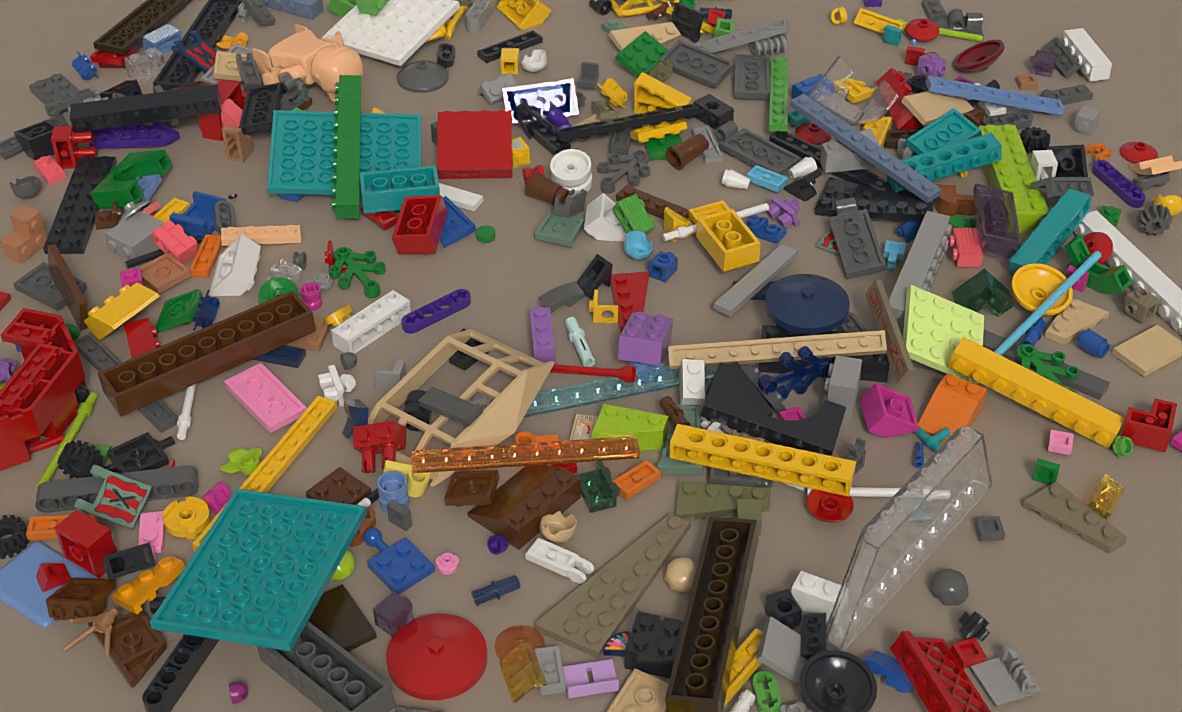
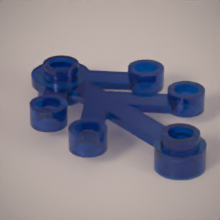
M804 346L799 349L798 356L803 361H809L813 364L804 367L794 360V357L789 352H784L779 357L780 363L794 371L774 377L767 374L762 375L758 379V387L766 395L777 390L784 400L793 389L797 394L801 395L807 391L808 387L818 376H828L830 363L833 364V362L826 356L818 358L809 347ZM789 381L786 386L781 385L777 387L778 384Z

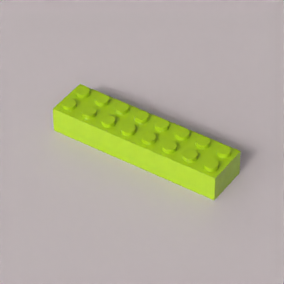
M1016 125L979 126L981 132L978 136L992 132L1002 145L1001 160L983 166L1007 233H1031L1033 230L1035 231L1041 219L1049 214V210L1041 189L1031 188V183L1037 181Z

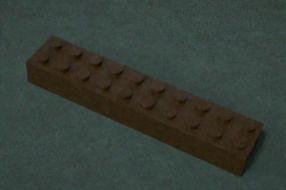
M709 517L665 697L667 712H723L758 545L757 520Z

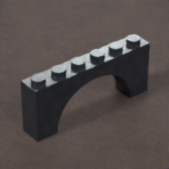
M719 362L701 417L706 418L710 422L724 424L730 429L746 432L753 437L766 439L774 444L829 456L832 455L845 414V406L825 400L818 412L805 419L788 421L770 417L756 409L744 396L739 382L741 369Z

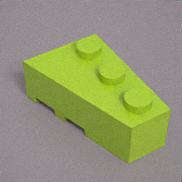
M603 404L592 431V453L599 452V449H613V452H620V448H634V451L663 450L668 436V416Z

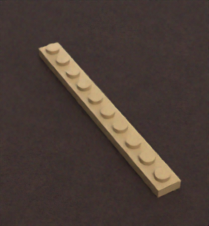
M885 330L676 345L668 346L670 369H680L682 359L704 360V367L718 366L719 362L730 365L736 361L738 364L831 358L836 357V355L887 353Z

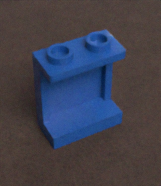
M194 191L192 194L193 204L183 214L173 212L169 219L175 225L179 224L187 236H200L201 240H203L206 234L211 235L215 231L213 217L215 203L220 200H227Z

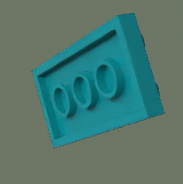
M953 108L909 137L905 144L919 155L975 138L980 134L981 129Z

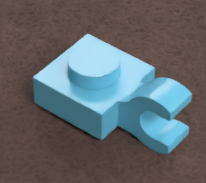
M886 240L883 257L888 258L887 270L895 271L897 260L903 261L906 243Z

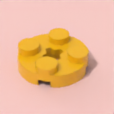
M185 497L186 501L178 503V500L165 508L163 521L167 533L192 540L197 538L199 533L208 526L211 521V513L204 500L197 497ZM189 515H191V517L188 518V519H183V518H182V517H188Z

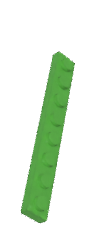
M777 56L771 58L769 131H787L788 58Z

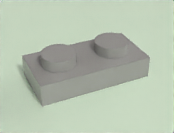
M559 646L534 649L540 695L566 693Z

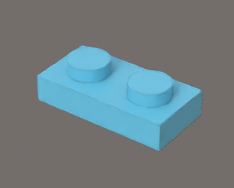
M757 165L746 174V177L750 178V182L777 193L788 184V177Z

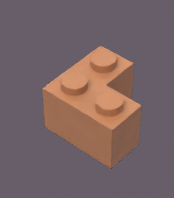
M22 205L9 214L14 230L0 240L4 256L18 263L24 262L43 248L48 237L41 212L26 205Z

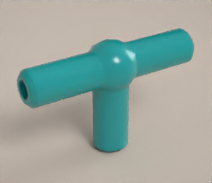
M919 427L915 435L925 443L927 448L932 449L941 458H945L948 455V451L939 442L951 435L949 428L945 427L935 435L930 436Z

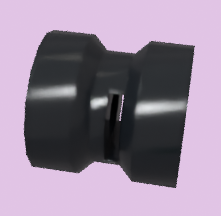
M590 0L589 2L590 7L601 15L608 14L612 8L610 0Z

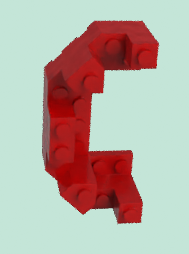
M23 308L1 333L3 342L20 345L24 362L0 390V471L30 461L24 441L38 436L58 438L78 414L79 405L75 390L80 384L86 386L85 374L78 350L61 315Z

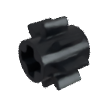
M976 611L971 615L965 612L958 620L962 625L959 631L968 639L975 637V639L978 638L984 641L990 633L986 628L989 622Z

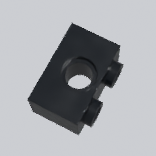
M707 94L694 101V104L699 107L700 114L694 115V117L714 130L734 119V108L711 94Z

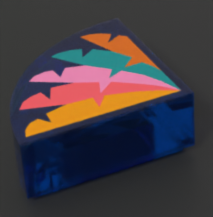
M630 631L620 632L611 636L604 645L603 656L625 657V648Z

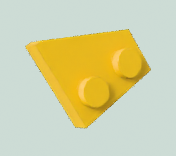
M842 77L832 81L833 89L852 103H857L880 93L879 87L875 86L871 89L865 87L866 83L852 78Z

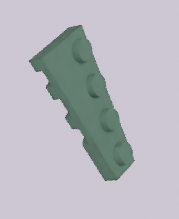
M678 405L683 410L684 417L690 423V426L701 429L700 405ZM672 423L657 469L662 472L661 474H702V465L669 458L670 441L676 428Z

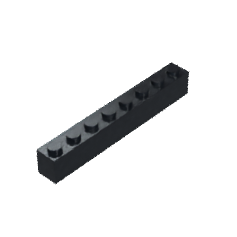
M218 84L76 103L71 104L70 121L75 132L221 113L222 98Z

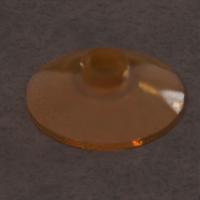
M516 625L503 630L495 641V652L498 658L505 664L515 667H523L535 663L534 649L545 647L542 634L535 628L526 625Z

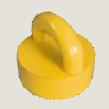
M838 7L831 11L830 17L834 24L847 22V13L844 7Z

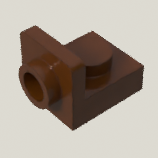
M978 107L965 113L964 116L979 128L984 120L985 109Z
M117 201L112 202L111 211L95 212L96 230L114 228L118 225L123 212L122 208H118Z

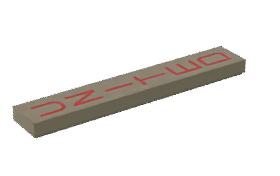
M875 279L865 293L878 331L885 330L886 354L897 384L904 385L915 370L883 283Z

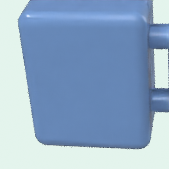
M36 541L0 568V601L37 625L48 627L56 620L49 618L46 599L61 586L42 592L36 579L41 563H64L70 578H99L44 543Z

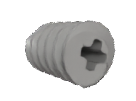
M786 33L750 42L751 52L755 53V55H760V52L762 55H766L768 51V54L772 55L773 50L775 54H779L780 49L782 53H785L787 47Z

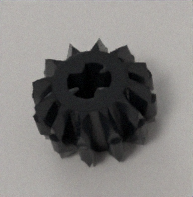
M1026 127L1020 133L1021 141L1028 154L1033 153V151L1045 150L1050 145V134L1047 133V130H1042L1041 127Z

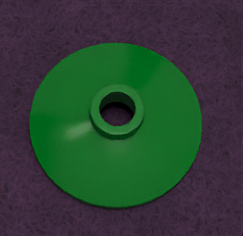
M275 277L269 279L259 290V304L290 291H294L299 296L298 288L287 278Z

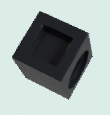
M789 589L766 596L765 613L768 618L770 616L791 630L800 626L802 609Z

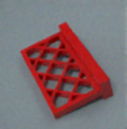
M902 631L890 647V650L929 712H959L960 710L963 712H978L970 707V704L980 712H991L944 639L914 638L910 631ZM932 647H938L942 653ZM929 655L935 658L936 660L940 661L941 664L930 658ZM945 665H946L947 667L951 668L954 672H952L951 670L947 669V668L945 667ZM941 675H944L945 677H947L948 679H950L951 681H953V683H951L950 681L946 680V679L943 678ZM957 685L963 687L967 692L957 687ZM954 694L966 701V704L954 697Z

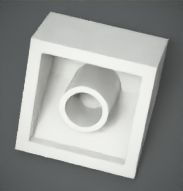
M604 193L587 205L584 229L597 240L624 241L626 231H624L612 210L616 203Z

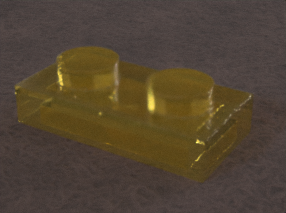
M1105 474L1099 481L1087 506L1104 519H1107L1112 514L1125 488Z

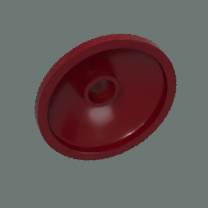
M988 40L973 45L955 58L954 65L961 71H984L1002 55L1005 48L1004 43L1001 40Z

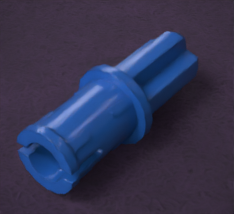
M1040 317L1025 332L1026 335L1021 340L1020 345L1030 344L1034 346L1036 341L1041 339L1042 331L1046 326V321Z

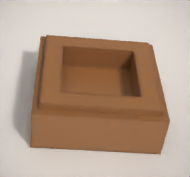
M1033 74L1016 75L1015 81L1020 90L1038 89V82Z

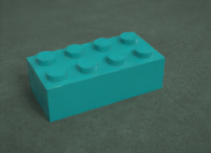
M436 165L360 172L364 213L401 210L404 198L409 196L440 195Z

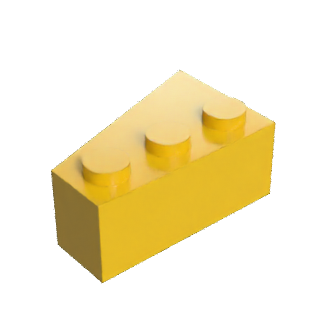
M643 72L634 83V113L641 114L692 104L691 97ZM682 117V118H677V119L682 120V121H686V120H687V119H684L683 117Z

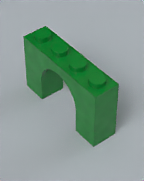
M166 150L129 153L91 192L99 209L112 208L113 201H117L118 207H125L132 201L137 204L144 197V194L137 180H135L136 177L143 178V176L156 174L161 176L173 166Z

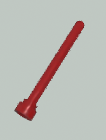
M554 364L550 373L617 377L626 383H634L637 374L636 367L631 365H625L620 369Z

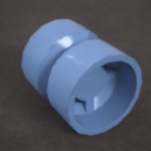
M389 471L382 474L377 480L381 510L388 514L387 504L392 500L409 507L406 476L398 471Z

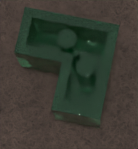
M985 268L952 291L956 304L975 312H979L986 307L999 317L1014 307L1009 289Z

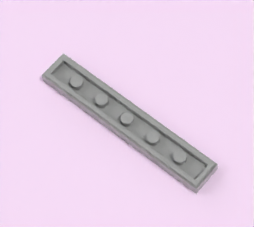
M783 18L691 45L714 53L789 32L787 18Z
M780 244L714 303V309L731 317L798 256V250Z

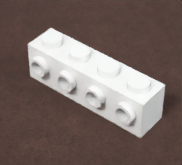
M1083 28L1064 30L1060 41L1080 64V70L1089 81L1109 79L1112 63Z
M392 290L332 329L333 346L343 353H357L402 323V318L411 313L410 300Z

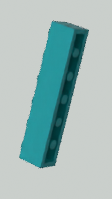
M1070 188L1064 195H1061L1058 203L1051 207L1049 214L1041 219L1035 231L1033 230L1025 243L1020 245L1016 254L1010 257L1008 262L1010 275L1014 276L1019 268L1028 264L1047 265L1091 210V195Z

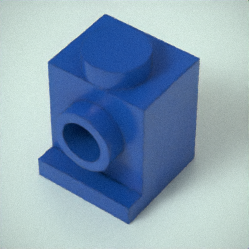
M660 251L653 259L648 261L649 277L666 283L677 271L678 257L672 252L664 253Z

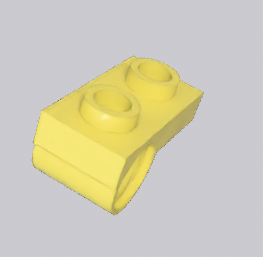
M388 460L385 461L382 474L389 471L403 473L407 479L408 495L414 498L421 497L424 494L431 474V468Z

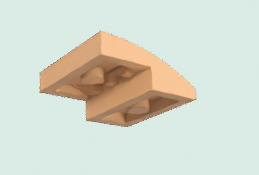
M1171 155L1129 166L1131 170L1138 174L1154 175L1181 169L1182 161L1173 162Z

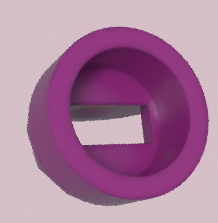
M229 683L232 704L240 703L247 698L248 688L244 683Z

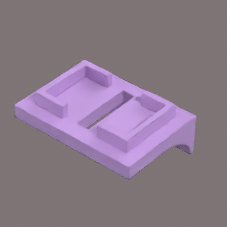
M612 659L563 666L568 698L619 691V679H617ZM587 671H591L594 683H589Z

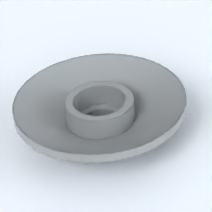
M150 200L137 204L132 201L124 207L125 213L120 218L118 224L139 210L141 211L151 203Z

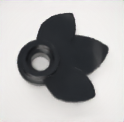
M913 76L908 80L907 84L911 87L912 92H928L925 83L926 79L923 76Z

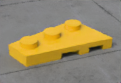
M679 119L675 122H660V124L654 125V127L648 125L630 131L631 139L643 143L649 141V138L652 137L657 139L665 137V134L668 133L679 134L681 130L687 129V123Z

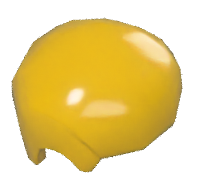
M1159 194L1156 200L1152 198L1155 206L1162 204L1164 207H1167L1172 217L1182 211V198L1177 195L1163 197Z

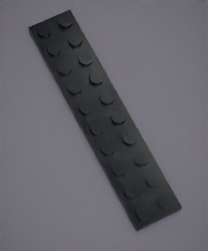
M208 0L181 40L185 48L195 44L191 43L188 38L193 36L190 34L191 31L196 30L202 39L215 49L216 43L220 41L238 13V6L242 1ZM173 52L154 80L153 86L160 85L166 91L194 82L201 70L182 54Z

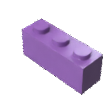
M550 307L531 308L529 312L533 358L543 363L554 361L556 364Z

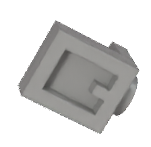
M903 138L899 139L897 155L901 156V160L916 155L905 144L907 139Z

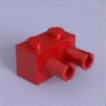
M72 125L54 126L51 142L57 164L62 169H74L78 159L83 156L97 157L96 146L80 148L77 144L93 143L92 131L76 133Z
M395 420L353 427V448L362 454V473L370 474L371 470L372 473L376 472L375 454L382 453V469L386 460L396 462V451L406 449V427Z

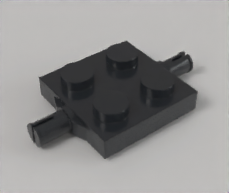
M148 432L108 450L107 454L112 464L103 468L118 473L159 469L169 464L168 457L163 449L175 445L172 436L158 441L152 438Z

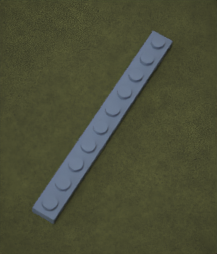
M804 93L790 101L791 108L926 203L941 195L942 189Z

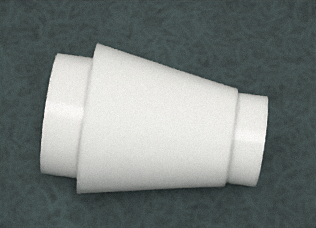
M805 157L788 170L789 176L792 179L800 178L816 170L817 164L812 157Z
M726 169L721 184H724L725 187L748 189L750 178L732 169Z

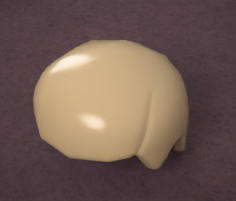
M558 511L553 515L547 514L543 516L540 521L539 530L547 540L556 544H562L573 537L577 520L573 514L565 517L561 514V511Z
M686 557L673 559L666 567L664 582L669 584L672 591L690 592L698 566L697 563Z

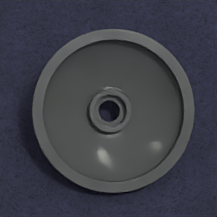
M427 60L409 63L397 74L399 86L407 91L416 93L438 90L449 79L448 71L444 66Z

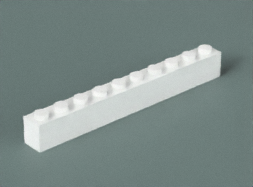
M1097 210L1089 212L1073 232L1077 236L1082 237L1092 232L1107 234L1113 242V252L1105 263L1110 267L1125 265L1133 281L1130 287L1133 290L1142 287L1159 298L1156 312L1182 336V290Z

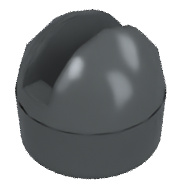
M346 352L340 354L344 370L356 366L357 356L354 353Z

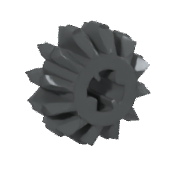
M1153 203L1150 207L1145 206L1144 210H1139V216H1137L1139 229L1141 232H1145L1147 236L1152 233L1155 236L1157 233L1164 234V230L1170 229V224L1172 223L1169 209L1162 204L1155 206Z

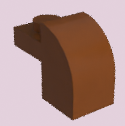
M936 184L942 189L941 195L934 199V207L939 214L950 217L955 216V214L974 215L976 195L956 194V185Z

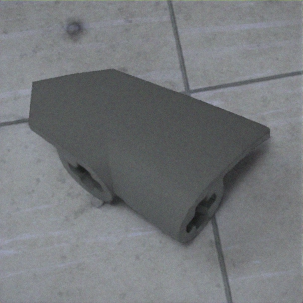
M953 9L949 12L948 18H940L935 22L939 28L977 34L984 37L982 32L983 13H966V15H963L962 10Z

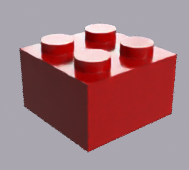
M75 510L54 527L63 556L97 578H101L106 573L102 556L117 551L111 536L112 531L107 525H101L94 521L90 515H84Z

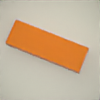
M206 234L189 268L191 270V277L209 278L223 247L221 235Z

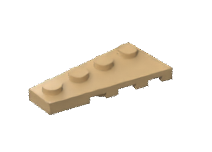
M672 22L614 30L609 33V37L620 51L644 31L648 32L662 45L677 40L681 36V33Z

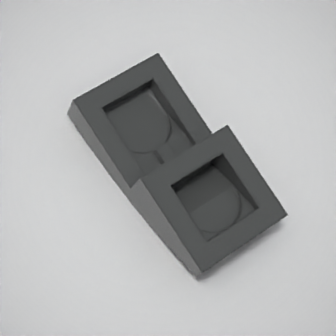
M571 282L548 291L538 299L544 308L550 307L552 313L565 303L571 307L586 295L577 282Z

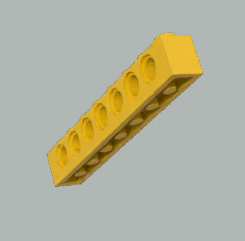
M681 424L676 425L670 441L669 458L750 476H758L764 479L848 497L855 475L856 461Z

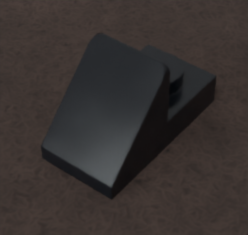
M816 169L785 186L784 190L802 201H808L817 195L813 185L816 183L815 179L820 177L821 174Z
M598 254L577 281L582 291L590 299L594 295V290H597L602 283L608 287L611 284L613 264Z
M150 542L124 550H117L102 556L108 580L156 566Z

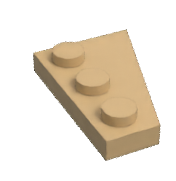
M1072 298L1067 309L1059 313L1048 327L1045 337L1065 345L1078 337L1085 329H1091L1100 320L1105 321L1108 319L1110 312Z

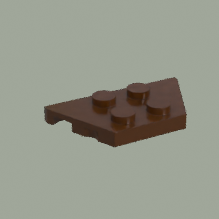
M143 611L137 615L134 613L117 615L114 618L111 631L109 657L130 687L133 688L167 649L165 641L156 629H152L150 621ZM93 622L88 623L89 628L93 626ZM94 631L93 634L104 648L105 633Z

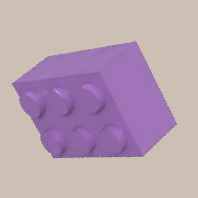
M645 312L632 313L620 334L618 359L660 365L671 343L673 318H668L665 315L651 316Z

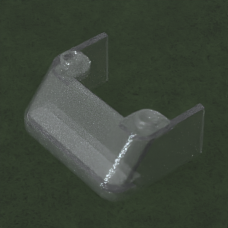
M838 55L811 90L809 97L850 126L879 121L899 95L883 80L861 109L847 102L845 99L849 95V89L844 83L854 71Z

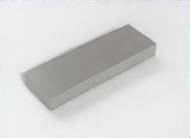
M708 125L692 127V136L703 134L709 142V148L701 154L705 164L722 162V152Z

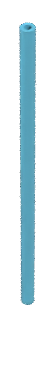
M1095 251L994 352L1002 356L1101 258V253Z

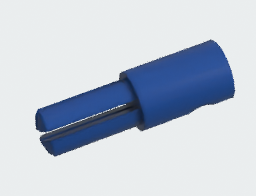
M921 441L920 450L919 442L915 444L914 467L916 468L924 466L923 442Z

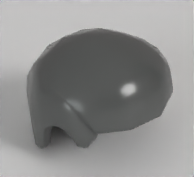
M28 176L23 179L17 178L15 185L12 182L9 183L15 196L22 199L33 197L41 188V182L35 176Z
M946 568L936 572L930 580L933 597L938 596L946 606L959 605L965 602L969 596L966 578L959 571Z

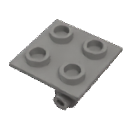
M1009 645L1002 648V656L970 667L996 707L1042 692L1036 678L1030 674L1027 665H1024V661L1017 655L1016 649L1011 648Z

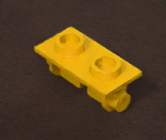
M607 78L603 86L599 83L597 84L602 89L601 93L607 98L610 97L609 101L614 106L620 105L626 108L623 102L628 99V94L614 79Z

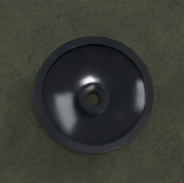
M827 650L815 654L804 664L799 677V690L804 703L812 712H869L877 697V682L872 670L859 657L841 650ZM831 692H835V693H837L839 696H838V697L833 696V695L831 694Z

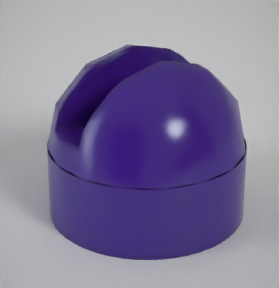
M503 535L491 536L487 543L489 551L495 555L505 552L509 546L507 538Z

